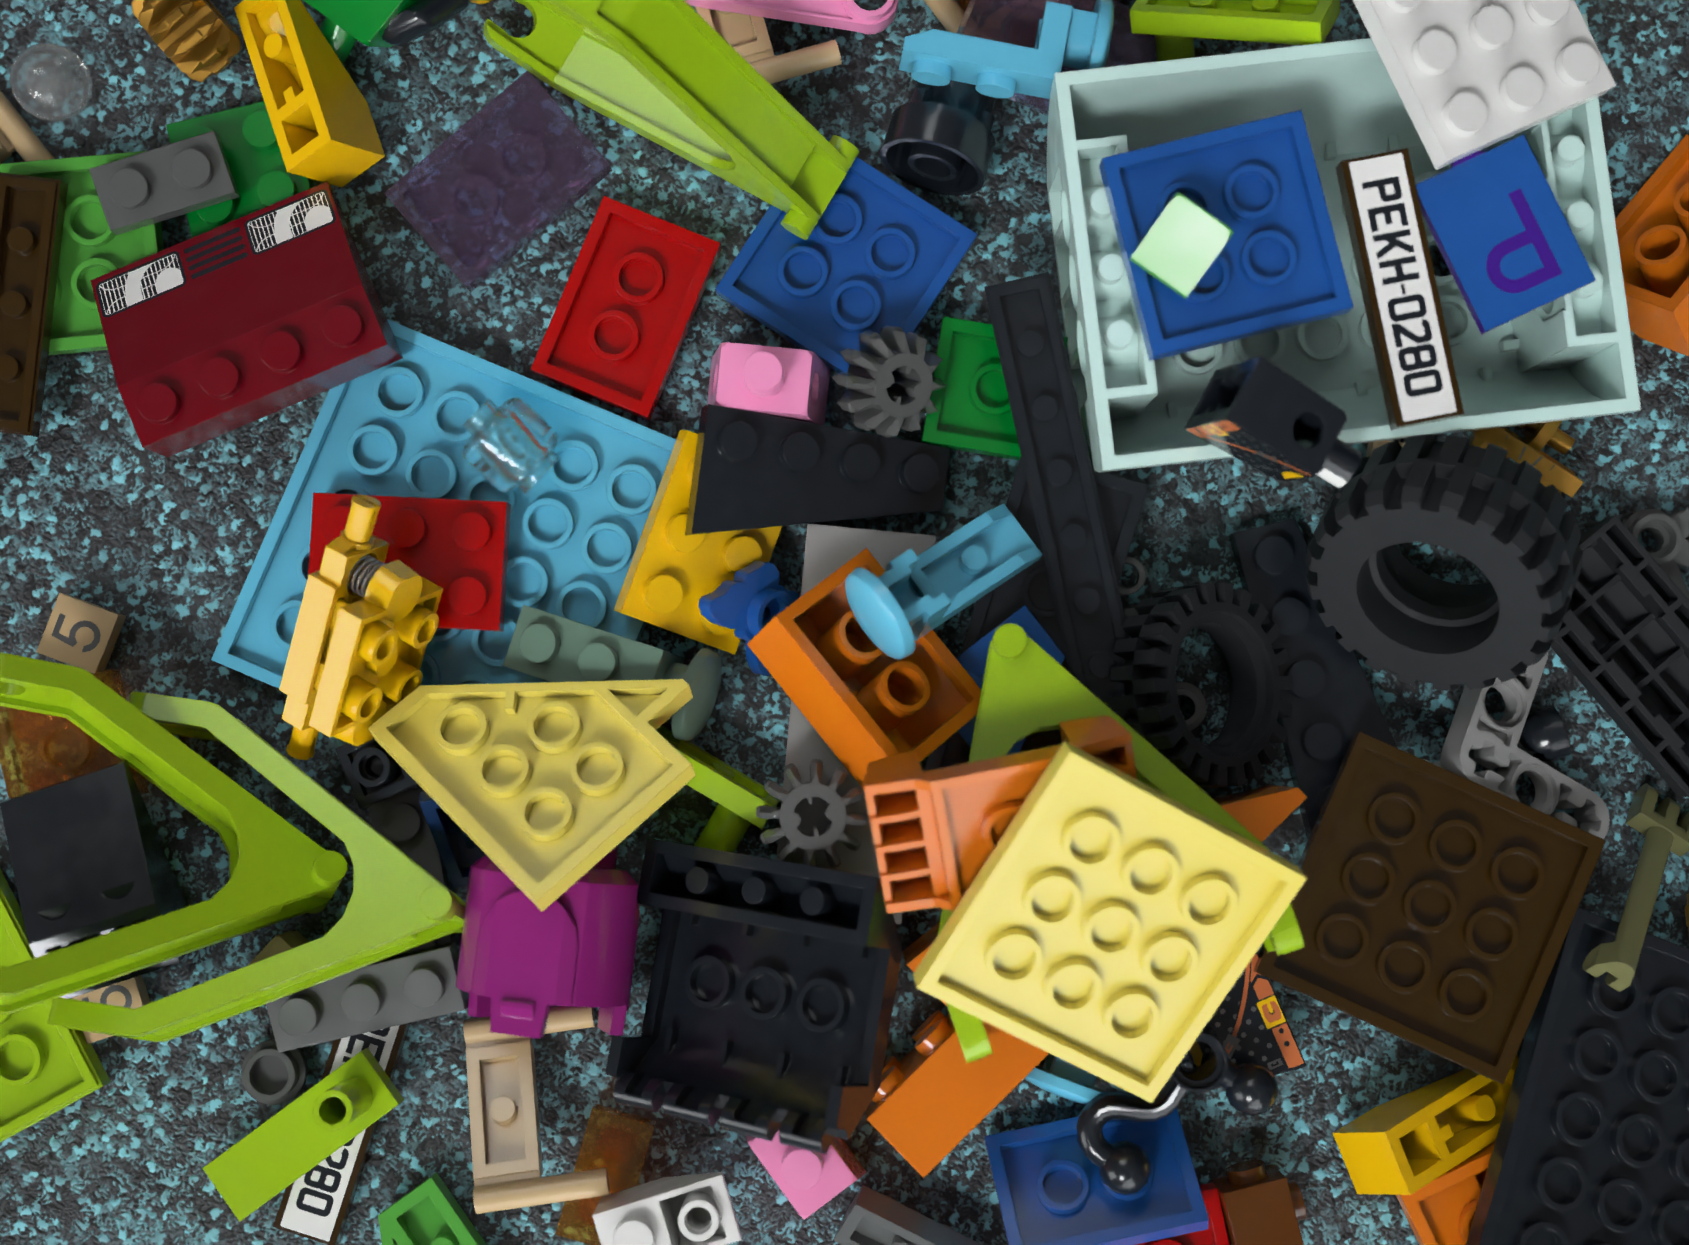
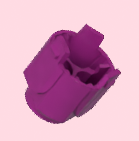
M619 844L543 912L486 854L470 866L456 978V988L469 993V1016L491 1017L490 1032L540 1039L545 1034L551 1005L599 1007L597 1028L609 1035L623 1036L625 1016L630 1004L640 909L637 901L638 884L627 870L616 867Z

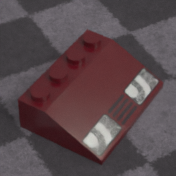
M328 182L90 280L116 384L143 448L165 457L180 453L403 359L334 192Z

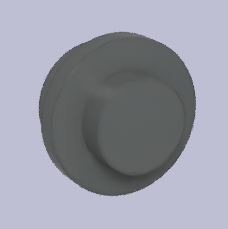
M269 1039L254 1046L246 1055L241 1069L242 1082L248 1094L256 1101L267 1105L282 1104L294 1098L303 1089L308 1076V1065L303 1052L297 1048L278 1053L275 1039Z

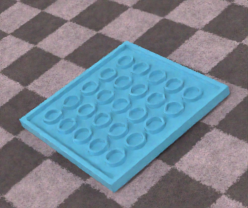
M388 320L403 359L329 389L211 660L276 688H280L308 579L313 492L501 501L511 504L504 632L437 629L426 647L420 668L423 674L421 685L550 682L503 666L523 605L638 642L646 622L616 612L613 609L676 439ZM516 423V425L511 429V432L508 433L509 427L512 424ZM516 431L521 432L522 437L520 439L514 437ZM504 447L506 454L501 455L498 451L499 448ZM526 448H528L529 450H528L527 454L525 455V454H524V451H525ZM477 449L480 450L483 454H485V455L488 456L489 458H491L492 460H494L495 462H497V463H499V464H500V463H501V464L503 463V464H505V465H504V466H501V467H500V466L498 467V466L495 465L493 462H491L490 460H488L487 458H485L483 455H481V454L477 451ZM519 454H524V457L515 459Z

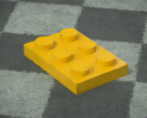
M680 430L613 610L735 655L741 640L735 636V629L725 628L708 621L700 612L699 600L702 596L715 591L724 581H734L736 571L747 567L753 561L769 562L782 526L685 536L698 434L689 430Z

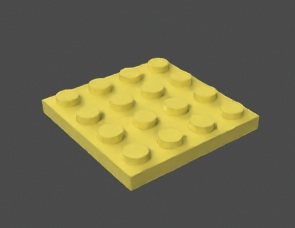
M1064 741L913 973L917 989L1152 1103L1302 887L1307 877L1297 865Z

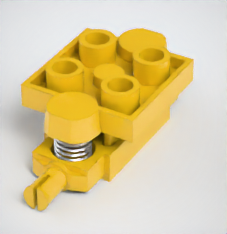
M358 494L352 497V505L345 530L341 531L340 536L326 546L320 570L308 575L279 688L280 691L287 694L281 719L293 726L286 752L295 759L309 760L310 757H314V749L319 732L328 737L333 736L356 747L371 741L373 736L368 728L421 685L423 674L420 668L426 647L434 636L439 624V617L436 612L443 588L419 576L400 560L384 564L390 543L372 534L378 511L381 508V502L368 495Z

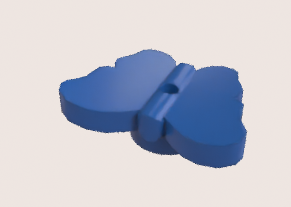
M757 560L747 567L736 571L734 581L726 580L715 591L702 596L698 606L701 614L711 623L735 629V636L745 640L746 659L751 671L763 676H769L771 674L747 643L777 614L799 599L800 596L795 591L787 590L782 585H779V571L774 564Z

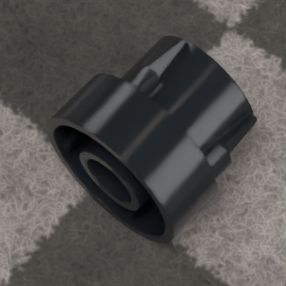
M950 80L948 85L933 86L916 81L910 102L900 105L892 114L880 151L883 164L902 181L928 192L950 196L968 195L977 192L985 182L996 143L991 129L995 119L992 112L997 98L977 92L975 89L976 85Z

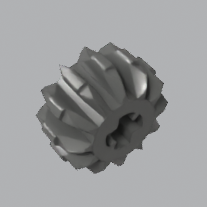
M886 325L881 328L879 334L868 330L858 333L860 351L850 348L840 351L844 360L849 364L847 373L841 372L832 377L836 384L848 388L837 401V404L844 411L854 412L852 422L856 427L866 431L874 429L878 435L885 437L897 436L900 428L909 432L920 430V412L927 414L938 412L934 402L930 399L932 390L937 391L947 386L942 379L932 376L933 371L943 359L938 357L937 353L926 351L928 340L922 335L912 332L905 334L901 327Z
M811 760L809 767L810 782L802 783L797 767L790 763L784 767L786 776L793 785L789 792L772 780L767 781L764 789L770 795L781 800L782 803L780 807L760 805L757 807V817L780 819V825L765 830L760 838L763 844H770L784 835L789 841L780 850L777 857L779 861L789 862L797 847L805 849L802 864L815 866V850L823 849L828 864L831 868H836L841 865V860L832 846L833 843L840 840L848 849L857 851L861 846V842L854 835L844 831L845 825H868L869 815L862 812H846L845 806L860 801L864 798L865 793L861 787H856L839 796L836 790L842 785L848 775V771L842 767H838L833 772L828 784L825 785L820 783L823 772L822 760ZM812 797H819L827 802L824 814L830 820L829 825L821 832H818L816 826H813V834L803 832L798 828L801 816L795 811V807L802 799L807 798L808 803L811 805Z

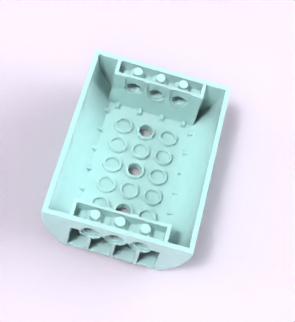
M1582 14L1583 19L1588 27L1587 14ZM1365 38L1054 73L1047 126V190L1065 337H1068L1067 356L1091 466L1094 471L1100 473L1233 458L1234 456L1186 431L1184 427L1215 370L1260 356L1345 412L1347 415L1346 423L1338 439L1348 445L1431 434L1438 435L1624 414L1641 410L1598 97L1480 150L1481 152H1487L1524 134L1596 281L1481 335L1451 272L1447 276H1435L1464 414L1458 418L1390 430L1335 167L1343 160L1408 148L1415 184H1418L1450 169V164L1435 170L1372 39ZM1302 110L1354 307L1345 314L1149 361L1099 169L1102 158ZM1423 217L1428 245L1437 246L1434 237Z

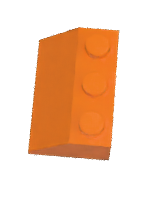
M1686 134L1615 218L1630 330L1641 339L1689 357V135Z
M867 548L777 614L747 643L749 648L863 790L867 764L869 762L910 751H916L919 762H921L977 715L981 694L979 686L933 630L916 640L914 653L902 659H894L886 655L865 634L848 603L845 592V579L857 567L867 569L877 578L884 574L885 570Z

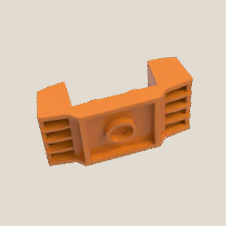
M1107 715L1059 722L1062 744L1065 741L1137 780L1131 732L1112 717ZM1061 745L925 772L922 771L916 751L905 752L869 762L863 786L887 914L935 907L954 911Z

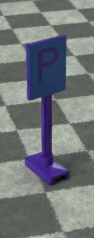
M1524 134L1487 152L1479 150L1450 163V169L1416 184L1421 213L1481 335L1596 281Z

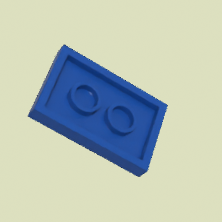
M1177 1108L1170 1115L1158 1121L1138 1122L1125 1119H1111L1104 1125L1103 1135L1109 1143L1113 1144L1121 1141L1136 1143L1148 1153L1151 1160L1152 1173L1148 1183L1139 1192L1127 1195L1114 1192L1105 1185L1099 1174V1167L1083 1154L1077 1141L1076 1125L1079 1116L984 1136L1008 1245H1136L1208 1229V1214Z

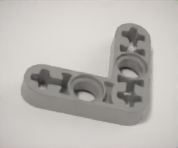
M1548 652L1538 663L1528 666L1525 673L1511 680L1501 682L1496 677L1494 685L1469 690L1465 684L1442 748L1441 767L1518 802L1520 801L1515 790L1516 780L1520 774L1524 773L1532 780L1535 787V799L1530 807L1577 827L1578 821L1581 823L1580 829L1604 839L1609 830L1610 818L1608 808L1603 799L1595 792L1517 747L1548 659ZM1490 687L1499 691L1504 699L1505 711L1500 721L1493 719L1486 710L1485 696ZM1476 749L1473 760L1468 757L1469 750ZM1475 761L1487 769H1499L1496 773L1490 770L1474 772L1476 767ZM1555 808L1560 810L1575 808L1574 818L1563 811H1553Z

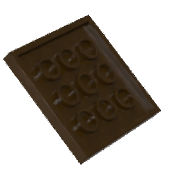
M1356 732L1297 865L1307 879L1290 903L1302 934L1304 947L1284 955H1277L1275 951L1268 953L1263 944L1253 971L1504 1085L1606 840L1362 732Z

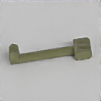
M1648 784L1642 785L1635 793L1625 822L1645 835V839L1614 942L1600 944L1591 950L1582 966L1584 971L1594 977H1599L1608 972L1605 983L1618 992L1629 987L1633 980L1670 851L1679 857L1689 851V811L1685 812L1677 823L1681 804L1669 797L1664 798L1654 811L1659 791Z

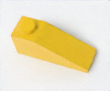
M243 0L234 7L287 172L324 183L328 182L331 185L342 188L384 158L385 154L366 99L302 1Z
M1516 1054L1504 1085L1470 1069H1465L1378 1105L1333 1132L1356 1193L1411 1195L1496 1141L1519 1061L1518 1055Z

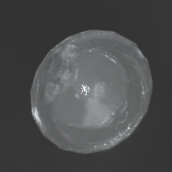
M51 43L32 45L20 52L11 65L9 82L15 99L24 110L39 119L53 122L72 119L84 111L91 99L93 82L88 67L77 54L64 46Z

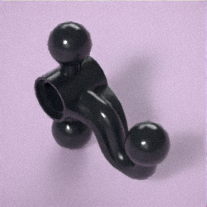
M1206 1024L1195 1040L1210 1045L1211 1052L1208 1059L1202 1065L1187 1068L1179 1064L1152 1103L1126 1092H1106L1092 1099L1082 1109L1076 1125L1077 1141L1083 1154L1099 1167V1174L1104 1184L1112 1191L1124 1195L1139 1192L1148 1183L1152 1173V1165L1148 1153L1140 1145L1129 1141L1109 1143L1103 1135V1127L1107 1121L1111 1119H1125L1138 1122L1158 1121L1170 1115L1177 1108L1187 1091L1206 1092L1218 1085L1225 1088L1226 1097L1230 1105L1238 1112L1250 1116L1263 1114L1275 1105L1278 1096V1082L1273 1072L1266 1066L1250 1062L1237 1065L1228 1060V1055L1215 1030Z

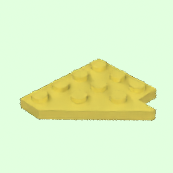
M683 679L419 685L368 728L374 739L541 912L549 907L696 776L692 764L656 731L693 698L689 684Z

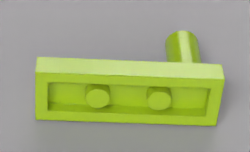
M1136 0L1130 9L1131 32L1134 34L1155 35L1157 62L1194 58V38L1293 45L1324 43L1340 14V0Z
M661 725L656 729L692 764L696 776L686 785L718 803L694 846L734 853L751 823L763 829L769 820L756 816L757 807L760 805L777 807L780 800L770 795L764 789V785L693 743L676 740L673 737L672 731Z
M367 1047L202 1169L240 1222L405 1099Z

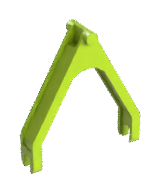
M515 0L526 6L533 16V29L528 36L523 38L513 37L488 18L485 20L483 26L484 36L488 43L500 53L557 91L786 212L781 225L792 234L804 240H807L859 154L856 146L840 136L833 135L830 141L822 136L685 0Z
M1009 623L1000 626L996 630L988 647L968 763L1006 756L1014 744L1036 732L1060 729L1059 722L1108 715L1131 732L1138 781L1269 850L1028 637L1023 628ZM1291 903L1263 942L1268 953L1275 951L1277 955H1284L1304 947L1302 934ZM942 909L938 935L954 911ZM946 1003L966 1063L992 1054L993 1052L982 1020Z
M0 653V706L67 718L122 761L127 760L131 768L216 831L229 855V882L209 900L9 967L0 966V1015L12 1014L305 913H319L326 908L347 872V862L340 853L323 849L89 671L76 666Z
M132 692L129 702L172 735L223 742L345 843L354 866L353 893L343 917L321 938L136 1009L59 997L53 999L47 1024L151 1042H167L449 934L462 933L466 902L220 705L209 701Z

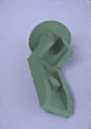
M526 605L522 606L503 663L504 667L550 682L683 679L689 684L693 698L672 715L671 723L673 737L676 740L682 741L693 740L705 727L715 706L722 676L721 659L716 652L708 648L698 651L688 666L683 664L684 657Z

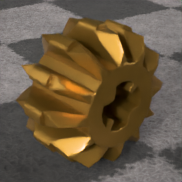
M133 0L131 2L133 14L139 20V24L147 31L165 55L177 65L181 72H185L192 80L203 82L213 74L218 75L231 64V59L241 49L240 37L210 0Z

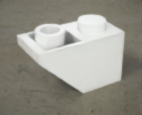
M723 1172L663 1177L601 1197L592 1215L601 1245H728L742 1240Z

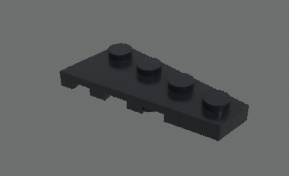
M708 404L701 407L685 536L943 510L950 448Z

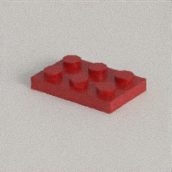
M603 196L530 370L545 379L650 421L722 250L721 243Z
M313 492L308 575L320 570L326 546L340 536L341 531L345 530L352 505V497L357 495ZM368 495L381 502V508L378 511L372 534L390 543L384 564L400 560L419 576L443 588L436 612L439 617L437 629L504 632L511 504L501 501Z

